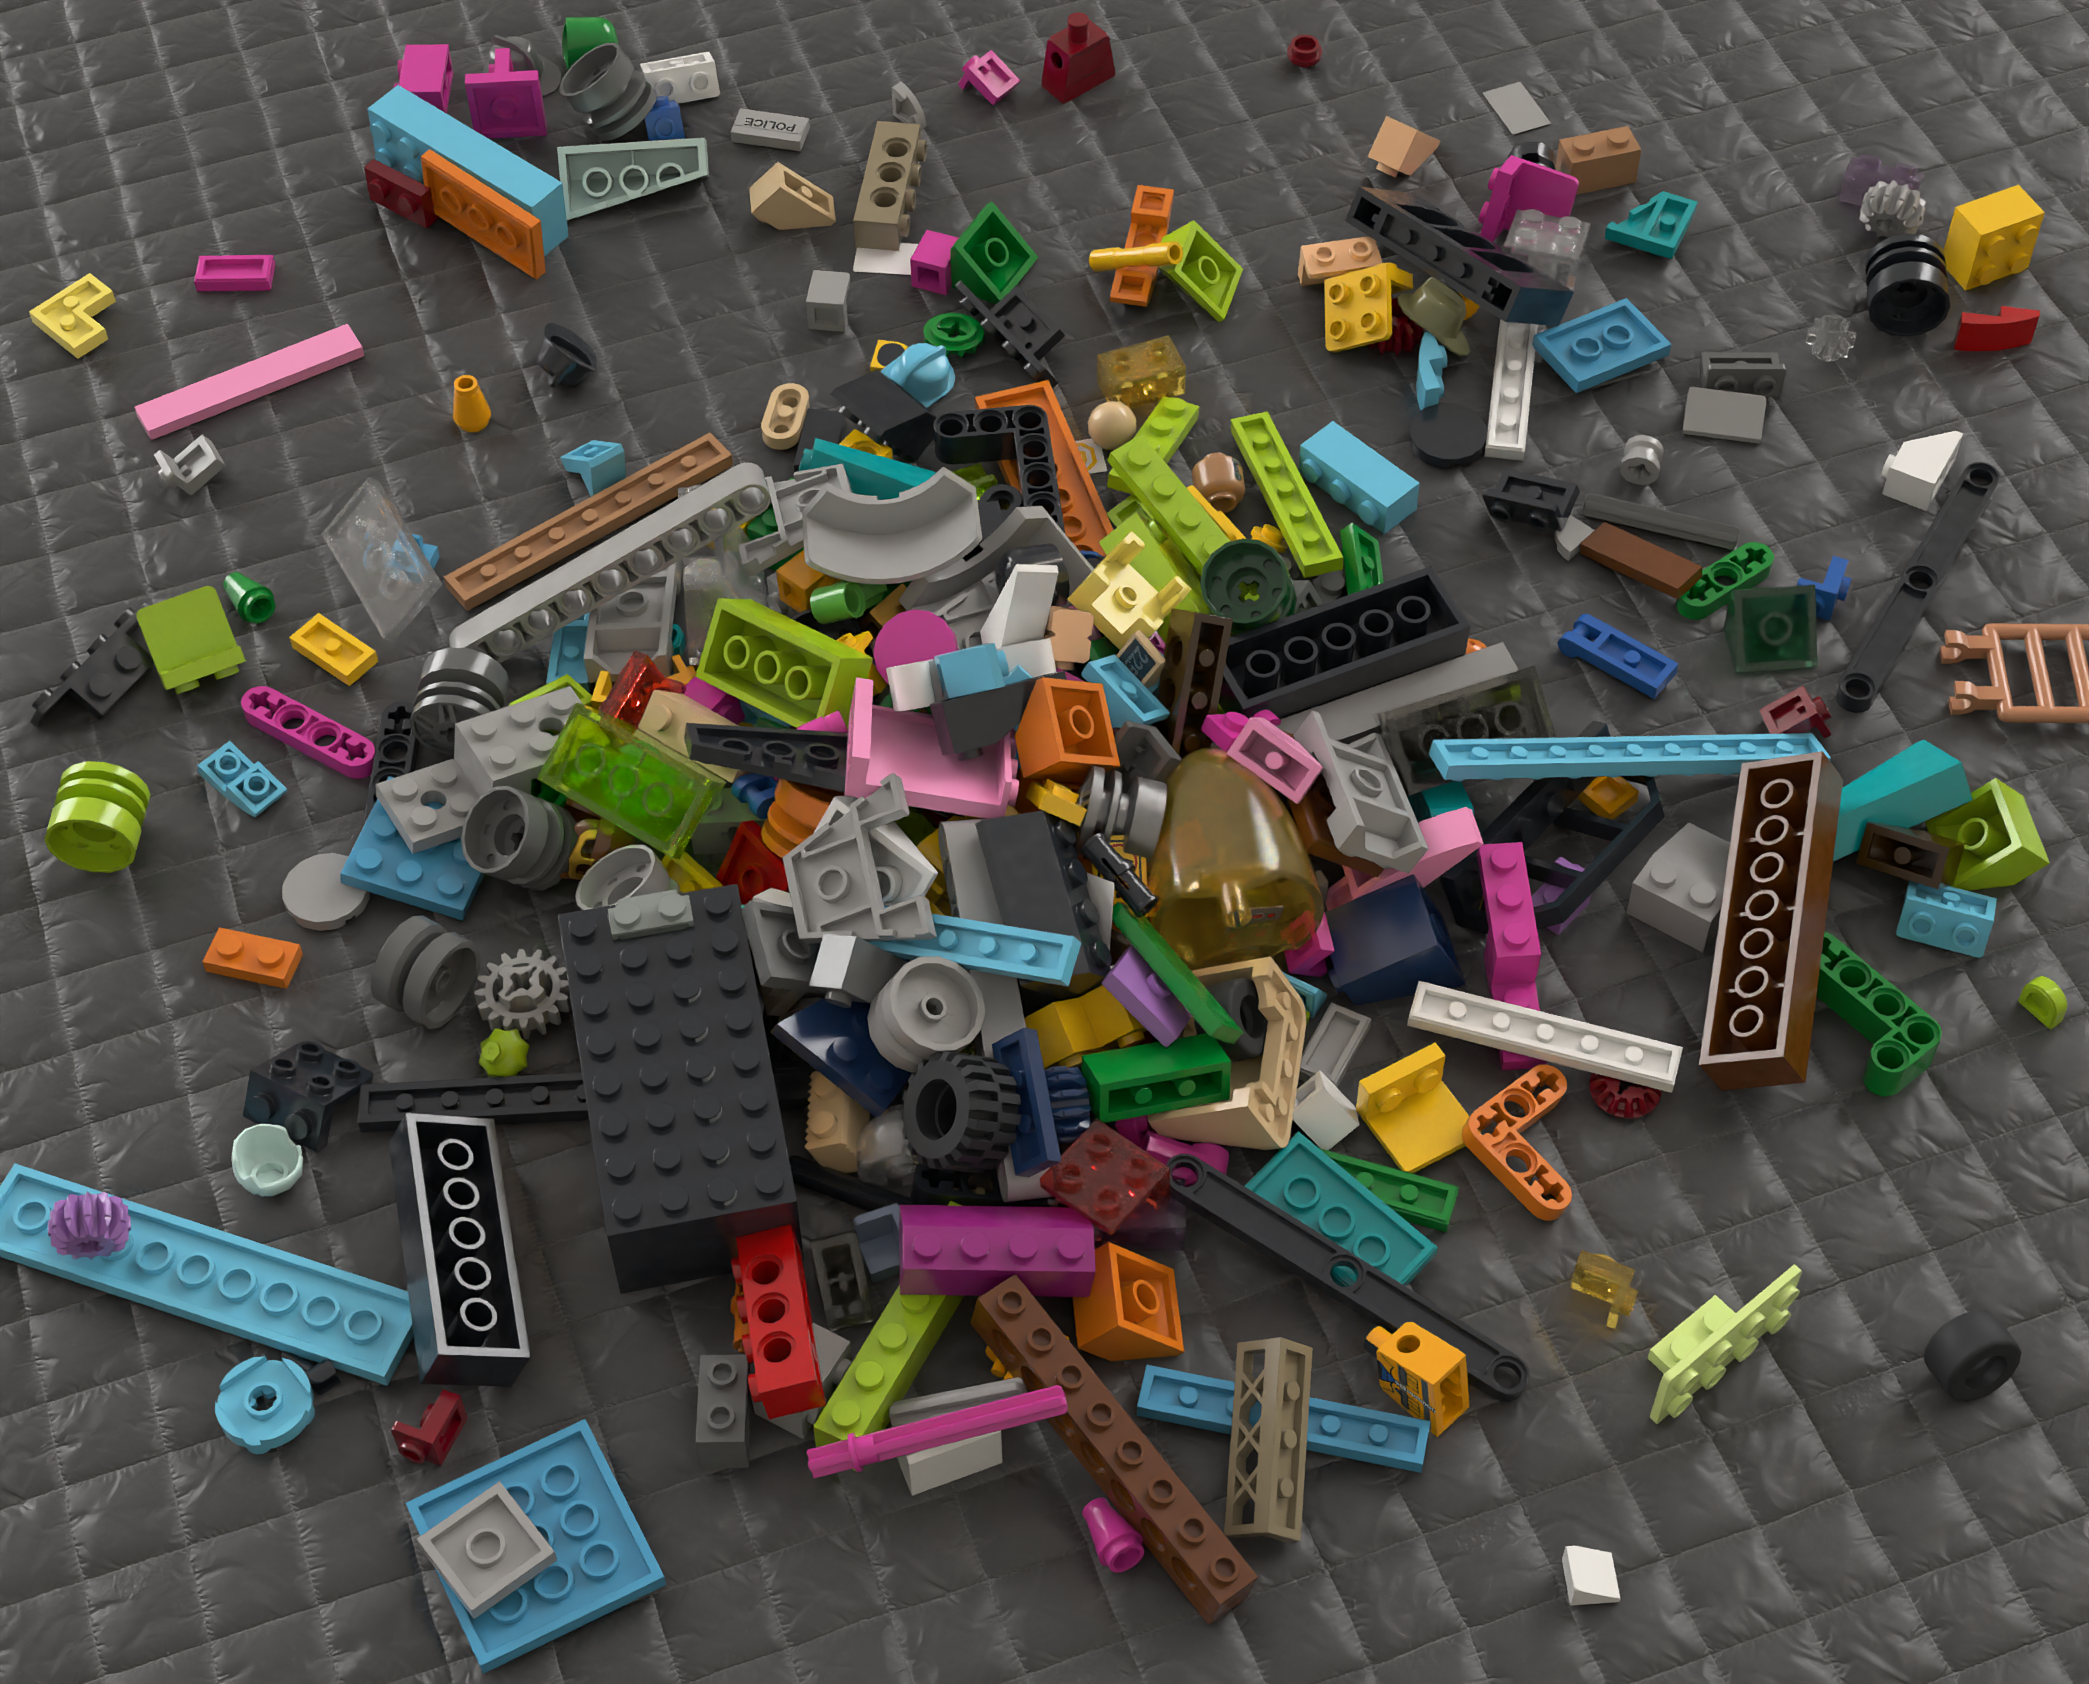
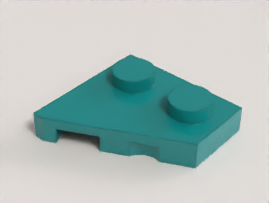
M1662 191L1652 197L1647 204L1639 205L1629 211L1628 219L1618 225L1613 221L1609 223L1605 230L1604 239L1672 259L1696 214L1698 201Z

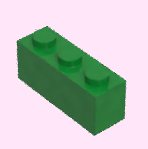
M1207 1033L1177 1038L1167 1048L1160 1042L1082 1055L1081 1072L1086 1079L1087 1091L1090 1093L1089 1104L1091 1111L1099 1124L1230 1099L1231 1060L1217 1040Z

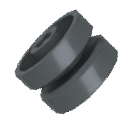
M423 915L412 916L395 929L378 954L372 970L370 985L373 998L396 1012L404 1011L406 1016L428 1029L440 1028L458 1013L473 990L479 974L481 961L479 946L456 932L447 933L444 927Z

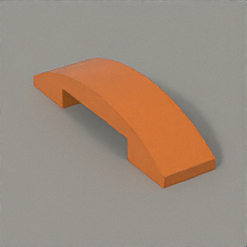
M1137 186L1125 248L1161 243L1162 238L1168 233L1174 198L1173 189ZM1149 265L1125 267L1123 269L1117 268L1110 293V302L1147 307L1156 284L1159 268Z

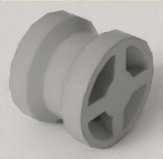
M1637 435L1629 438L1624 448L1625 457L1621 462V475L1627 481L1637 485H1647L1654 482L1659 476V463L1662 461L1664 452L1662 444L1657 439L1646 435Z

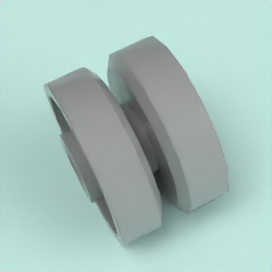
M925 956L904 964L894 977L887 982L872 1000L867 1019L870 1037L879 1053L895 1067L911 1073H917L918 1064L923 1059L929 1060L931 1054L936 1052L943 1053V1051L959 1053L965 1049L982 1029L986 1011L983 994L970 973L956 962L940 956Z

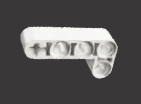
M1050 638L996 648L998 651H1004L1009 672L1018 664L1032 677L1056 672ZM934 659L886 668L894 711L928 707L932 703L947 700L943 696Z

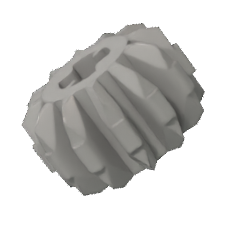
M1892 180L1890 184L1879 181L1876 186L1869 187L1868 192L1865 193L1861 203L1859 220L1866 224V230L1875 231L1877 237L1883 235L1889 238L1907 233L1916 234L1924 218L1926 201L1920 198L1919 191L1908 189V184L1898 185L1895 180Z

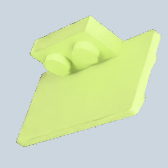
M1794 1264L1737 1313L1714 1295L1650 1349L1648 1359L1664 1373L1650 1414V1418L1656 1424L1669 1414L1673 1418L1679 1416L1692 1402L1693 1393L1702 1386L1706 1390L1713 1387L1725 1374L1726 1365L1735 1358L1739 1362L1746 1359L1759 1343L1757 1339L1767 1331L1775 1334L1786 1324L1791 1316L1788 1308L1800 1292L1796 1287L1802 1270Z

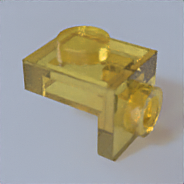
M1581 1250L1575 1265L1570 1288L1612 1303L1606 1326L1615 1329L1621 1314L1630 1317L1639 1290L1631 1288L1635 1269L1616 1263L1614 1259L1607 1255L1592 1254Z

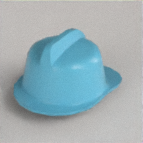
M917 343L909 346L901 356L881 370L882 373L896 381L927 408L947 395L955 382L954 369L948 362L946 349L943 345L936 347L927 343Z

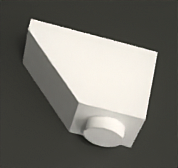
M1952 431L1904 442L1897 455L1890 454L1883 466L1881 477L1886 478L1882 494L1927 511L1955 462L1963 433Z

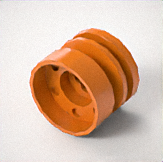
M779 778L774 792L776 801L770 806L767 813L768 818L761 830L763 842L772 852L783 858L814 833L833 798L845 796V793Z

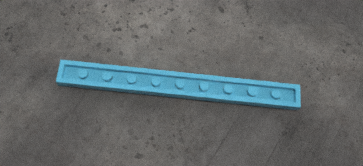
M1813 733L1433 740L1429 752L1444 780L1463 781L1465 779L1503 780L1504 778L1542 779L1546 777H1569L1576 779L1591 776L1616 778L1619 776L1637 775L1655 777L1657 775L1693 776L1695 774L1731 775L1733 773H1740L1742 763L1820 751L1824 752L1829 761L1831 759Z

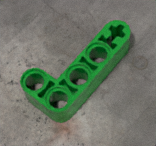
M1824 931L1816 996L1873 1044L1862 1078L1867 1089L1875 1095L1883 1097L1893 1096L1932 1064L1941 1040V1027L1935 1019L1835 936Z

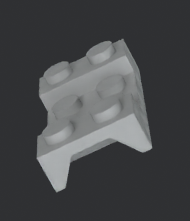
M682 560L677 561L590 611L584 652V663L589 683L597 682L601 670L610 672L611 682L657 680L671 676V657L674 653L671 638L676 594H680Z
M1312 710L1293 736L1324 767L1321 774L1325 778L1333 804L1336 807L1326 820L1335 846L1340 852L1349 857L1357 856L1375 862L1382 868H1393L1409 874L1429 848L1382 736L1372 733L1348 745L1330 739L1320 714Z

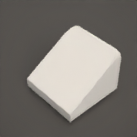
M1565 1546L1562 1563L1570 1606L1620 1602L1612 1553L1580 1546Z

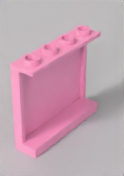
M856 677L849 712L845 796L857 798L863 796L867 798L882 786L881 780L895 773L902 779L908 806L986 819L1004 817L1007 805L1015 806L1019 780L1016 779L1018 759H1015L1017 746L1014 739V729H1011L996 744L982 747L984 755L958 761L957 754L942 755L931 714L907 710L894 711L893 708L872 705L873 680Z

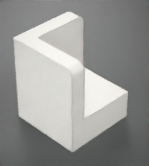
M1318 1071L1297 1089L1295 1106L1292 1113L1293 1121L1321 1149H1331L1359 1126L1355 1106L1321 1071Z

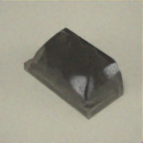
M1535 665L1478 680L1373 714L1379 734L1386 745L1406 796L1453 782V780H1444L1429 755L1433 740L1556 738Z

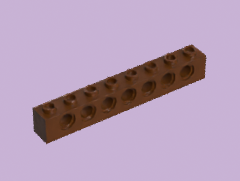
M1016 1274L977 1298L970 1322L1012 1377L1023 1379L1027 1393L1056 1385L1062 1387L1067 1399V1412L1047 1418L1046 1420L1124 1519L1141 1534L1143 1543L1207 1624L1210 1626L1247 1599L1258 1576Z

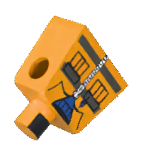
M1405 1322L1393 1334L1381 1326L1375 1327L1368 1334L1363 1347L1377 1358L1381 1388L1414 1418L1430 1421L1429 1431L1436 1437L1443 1433L1470 1407L1466 1354L1414 1322Z

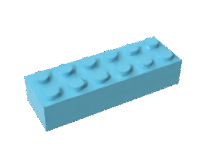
M399 85L367 108L370 131L375 148V159L424 184L421 155L430 149L541 220L544 256L569 236L562 182Z

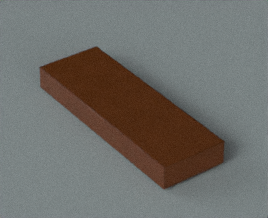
M1606 522L1580 543L1581 555L1676 599H1679L1702 578V566Z

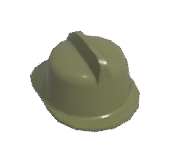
M1429 278L1413 294L1406 292L1401 293L1397 297L1398 305L1411 320L1428 330L1450 351L1459 356H1467L1469 354V344L1460 331L1466 316V305L1462 296L1457 291L1436 278Z

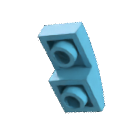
M1429 331L1424 333L1419 351L1416 391L1420 410L1439 404V398L1444 396V385L1441 377L1442 368L1447 367V355L1444 346H1438L1435 337Z
M230 740L197 765L198 773L209 784L237 807L253 817H257L287 793V788L259 761L253 764Z

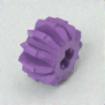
M87 1191L84 1195H68L67 1200H59L54 1203V1209L50 1211V1220L48 1221V1236H51V1246L56 1248L58 1254L71 1255L73 1259L88 1257L92 1260L96 1256L108 1257L112 1252H118L125 1248V1242L129 1240V1231H131V1216L128 1215V1206L123 1204L122 1198L117 1196L108 1197V1194L105 1192L90 1194Z

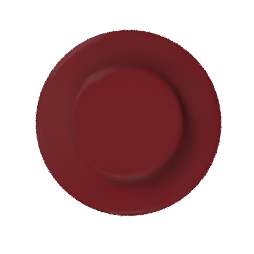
M1299 35L1293 38L1288 46L1287 58L1291 63L1299 67H1310L1321 60L1322 48L1315 37Z

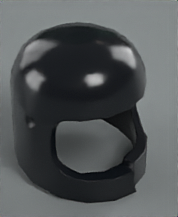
M1050 543L1010 549L1000 556L995 568V584L999 595L1016 564L1057 565L1058 577L1055 586L1057 595L1053 594L1051 606L1063 607L1067 603L1070 591L1069 576L1062 556L1055 545Z

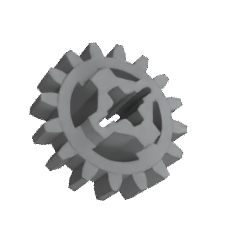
M519 949L517 958L511 959L506 953L501 954V965L497 966L489 962L486 965L489 976H478L479 989L474 991L482 1021L488 1020L492 1031L501 1027L505 1031L518 1029V1031L522 1032L524 1039H529L531 1030L537 1028L544 1035L547 1033L546 1023L551 1022L559 1025L562 1023L559 1011L569 1012L571 1009L566 967L559 968L555 956L544 961L542 950H537L532 957H526L524 949ZM551 985L553 988L550 997H548V987ZM498 993L499 1001L496 1003L495 999Z

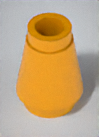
M462 375L454 381L453 420L466 432H478L488 425L491 409L476 378L471 375Z

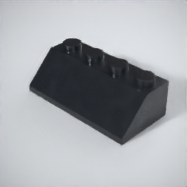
M1045 811L991 818L977 822L975 826L1003 925L1074 936L1081 942L1069 986L1019 978L1021 987L1061 1000L1081 997L1101 986V982L1111 970L1112 958L1108 947L1102 941L1098 927L1100 921L1099 913L1090 900L1086 886L1088 881L1087 872L1078 859L1074 845L1076 835L1070 823Z

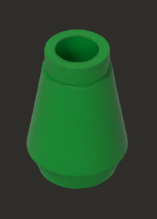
M239 572L231 573L225 578L223 588L239 616L244 621L262 623L272 616L276 604L274 595L269 588Z

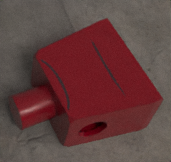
M1081 12L1070 14L1067 18V28L1050 36L1047 40L1041 86L1061 103L1065 104L1115 76L1110 38L1105 31L1089 20L1086 14Z

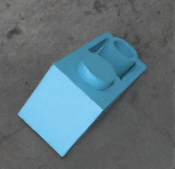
M995 643L982 644L934 656L944 699L1005 687L1003 677L1009 676L1005 653L1003 650H996Z

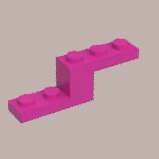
M1522 842L1484 844L1478 848L1477 858L1489 927L1483 957L1490 999L1540 1011L1535 980L1540 963L1541 950ZM1498 1049L1502 1070L1532 1069L1538 1065H1547L1548 1062Z

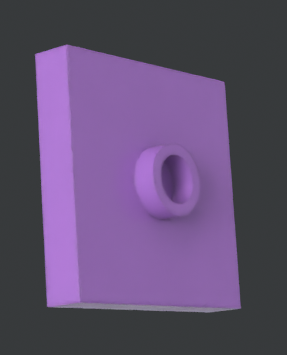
M1132 944L1125 950L1101 982L1166 1048L1177 1039L1192 1017L1190 1012Z

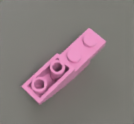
M1464 807L1418 822L1429 849L1409 874L1389 868L1384 869L1377 878L1342 865L1346 876L1328 888L1327 900L1325 901L1327 910H1332L1412 874L1416 876L1423 888L1483 845L1472 810Z

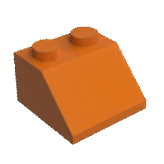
M1045 677L1036 680L1015 734L1023 778L1084 783L1088 770L1092 765L1104 768L1105 773L1120 767L1103 684Z
M1110 1242L1095 1249V1276L1090 1296L1072 1297L1078 1349L1109 1361L1168 1357L1182 1354L1184 1352L1174 1269Z

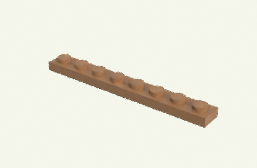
M709 432L444 576L446 588L465 610L469 611L733 466L732 454Z

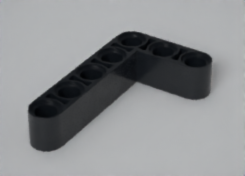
M1019 405L943 413L935 419L934 443L937 459L951 465L1015 459L1019 491L1022 495V507L1043 506L1065 533L1048 417L1041 407L1036 405Z

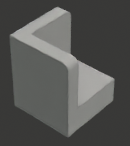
M813 270L806 299L808 329L846 332L848 323L846 298L850 285L849 273Z

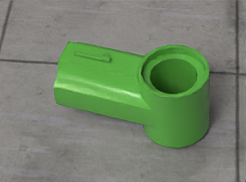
M840 580L832 585L816 588L810 597L812 614L821 624L861 617L866 609L882 601L883 593L887 590L886 584H863Z

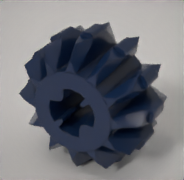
M1066 1065L1044 1070L1058 1144L1073 1143L1075 1140L1085 1139L1091 1124V1107L1089 1104L1090 1093L1087 1091L1086 1079L1083 1077L1082 1072L1078 1067H1067Z

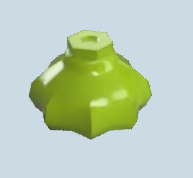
M496 1028L487 1039L480 1043L481 1055L478 1064L486 1070L489 1077L517 1076L519 1071L528 1067L527 1054L530 1045L521 1039L518 1029L505 1031Z

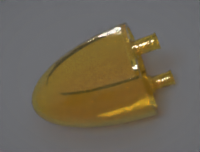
M1210 747L1195 750L1182 758L1180 764L1165 780L1167 796L1162 826L1153 857L1147 867V887L1159 898L1156 906L1149 912L1150 923L1190 970L1270 956L1274 960V956L1284 950H1297L1303 946L1319 928L1324 914V903L1314 867L1299 830L1284 802L1270 784L1226 754L1227 750ZM1284 907L1279 919L1247 924L1252 917L1249 908ZM1234 911H1238L1241 924L1239 927H1236ZM1227 926L1233 927V929L1225 931Z

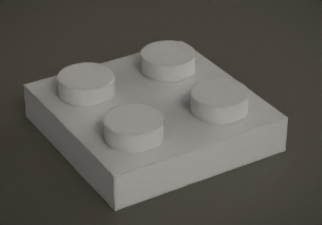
M500 1481L417 1538L421 1550L474 1619L557 1561L555 1551Z

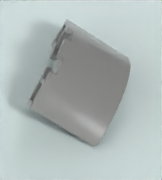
M942 467L935 475L922 484L900 492L898 498L877 500V496L854 494L826 483L802 511L805 563L821 573L849 582L893 584L926 577L959 561L982 540L976 487L945 467Z
M1043 506L1016 507L1010 516L989 537L979 544L983 550L966 562L961 558L941 571L912 580L900 597L899 602L907 611L915 609L935 613L963 592L966 594L991 572L994 574L1000 556L1008 550L1018 547L1050 543L1055 545L1062 556L1068 572L1069 596L1088 577L1094 568ZM1068 600L1063 607L1067 608L1073 604Z

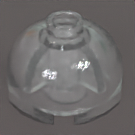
M904 1105L887 1107L881 1115L873 1118L861 1130L856 1142V1160L859 1179L864 1183L889 1187L888 1178L902 1177L903 1186L912 1185L914 1172L919 1162L917 1161V1155H911L907 1148L909 1140L903 1137L904 1120H901V1110L904 1109Z

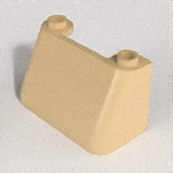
M1271 956L1192 970L1193 974L1205 987L1210 984L1241 977L1254 981L1258 992V1009L1268 1021L1263 1055L1231 1063L1229 1100L1149 1114L1148 1122L1159 1135L1170 1139L1260 1150L1285 1148L1290 1139L1293 1120L1292 1113L1295 1106L1306 1030V1012L1300 995ZM1193 1016L1184 1027L1183 1037L1197 1035Z

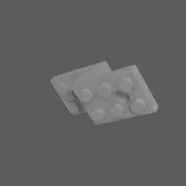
M569 686L455 723L453 759L376 784V797L408 848L414 854L461 838L465 818L471 806L482 793L495 786H511L531 795L532 779L606 755L609 750V741L572 687ZM546 729H555L561 733L559 735L552 736L551 734L542 731ZM429 802H438L444 806L440 809H432L423 805Z

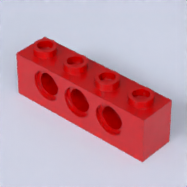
M791 1224L736 1237L739 1257L731 1258V1264L737 1286L743 1285L744 1295L737 1296V1305L742 1323H748L750 1333L742 1335V1341L748 1363L754 1362L755 1373L748 1374V1383L753 1402L763 1403L769 1420L826 1406L802 1254Z

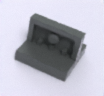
M749 901L741 910L748 936L750 954L757 975L759 990L763 997L767 1015L782 1017L806 992L826 995L809 986L821 943L807 944L799 939L793 907Z

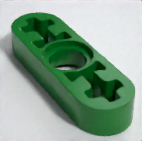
M1749 542L1702 570V578L1676 600L1678 612L1688 619L1699 620L1706 618L1758 585L1770 575L1774 560L1772 550L1762 543ZM1728 576L1735 581V584L1724 586L1717 583L1714 578Z

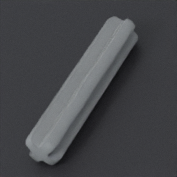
M1019 1377L896 1401L889 1407V1417L892 1426L897 1427L1025 1394L1027 1390L1023 1379Z

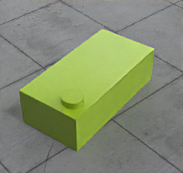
M1135 512L1099 541L1104 552L1108 555L1132 531L1144 542L1145 547L1129 564L1157 592H1160L1175 576L1180 577L1192 590L1174 609L1211 615L1204 602L1199 580L1177 545L1156 519H1152L1149 522L1139 513ZM1171 612L1164 617L1163 623L1156 630L1165 644Z
M718 598L695 677L796 728L821 716L825 717L839 711L848 729L849 712L856 677L867 679L873 658L751 599Z

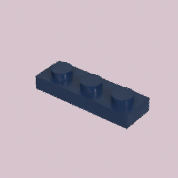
M1022 1028L993 1043L992 1049L994 1058L998 1060V1063L1005 1064L1009 1069V1076L1015 1078L1017 1083L1015 1092L1020 1095L1021 1105L1018 1106V1114L1021 1115L1020 1125H1016L1015 1133L1017 1137L1014 1144H1010L1015 1176L1031 1177L1060 1163L1061 1157L1037 1030Z

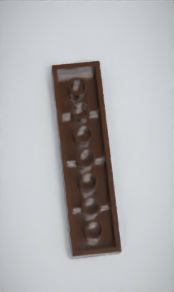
M1823 751L1741 764L1699 1060L1700 1067L1721 1090L1806 1083L1843 778Z

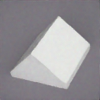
M1001 1430L897 1457L912 1496L1003 1463Z

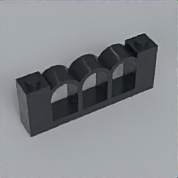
M1359 186L1345 219L1347 223L1505 322L1559 326L1574 294L1573 290L1550 276L1541 274L1536 268L1525 261L1503 253L1500 246L1493 241L1466 230L1461 222L1439 211V208L1414 193Z

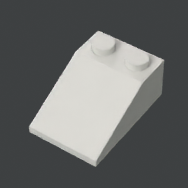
M851 796L834 797L814 833L826 823L832 825L850 811L849 805L858 798ZM895 821L869 830L868 835L883 905L890 907L919 895L925 897L938 874L930 862Z

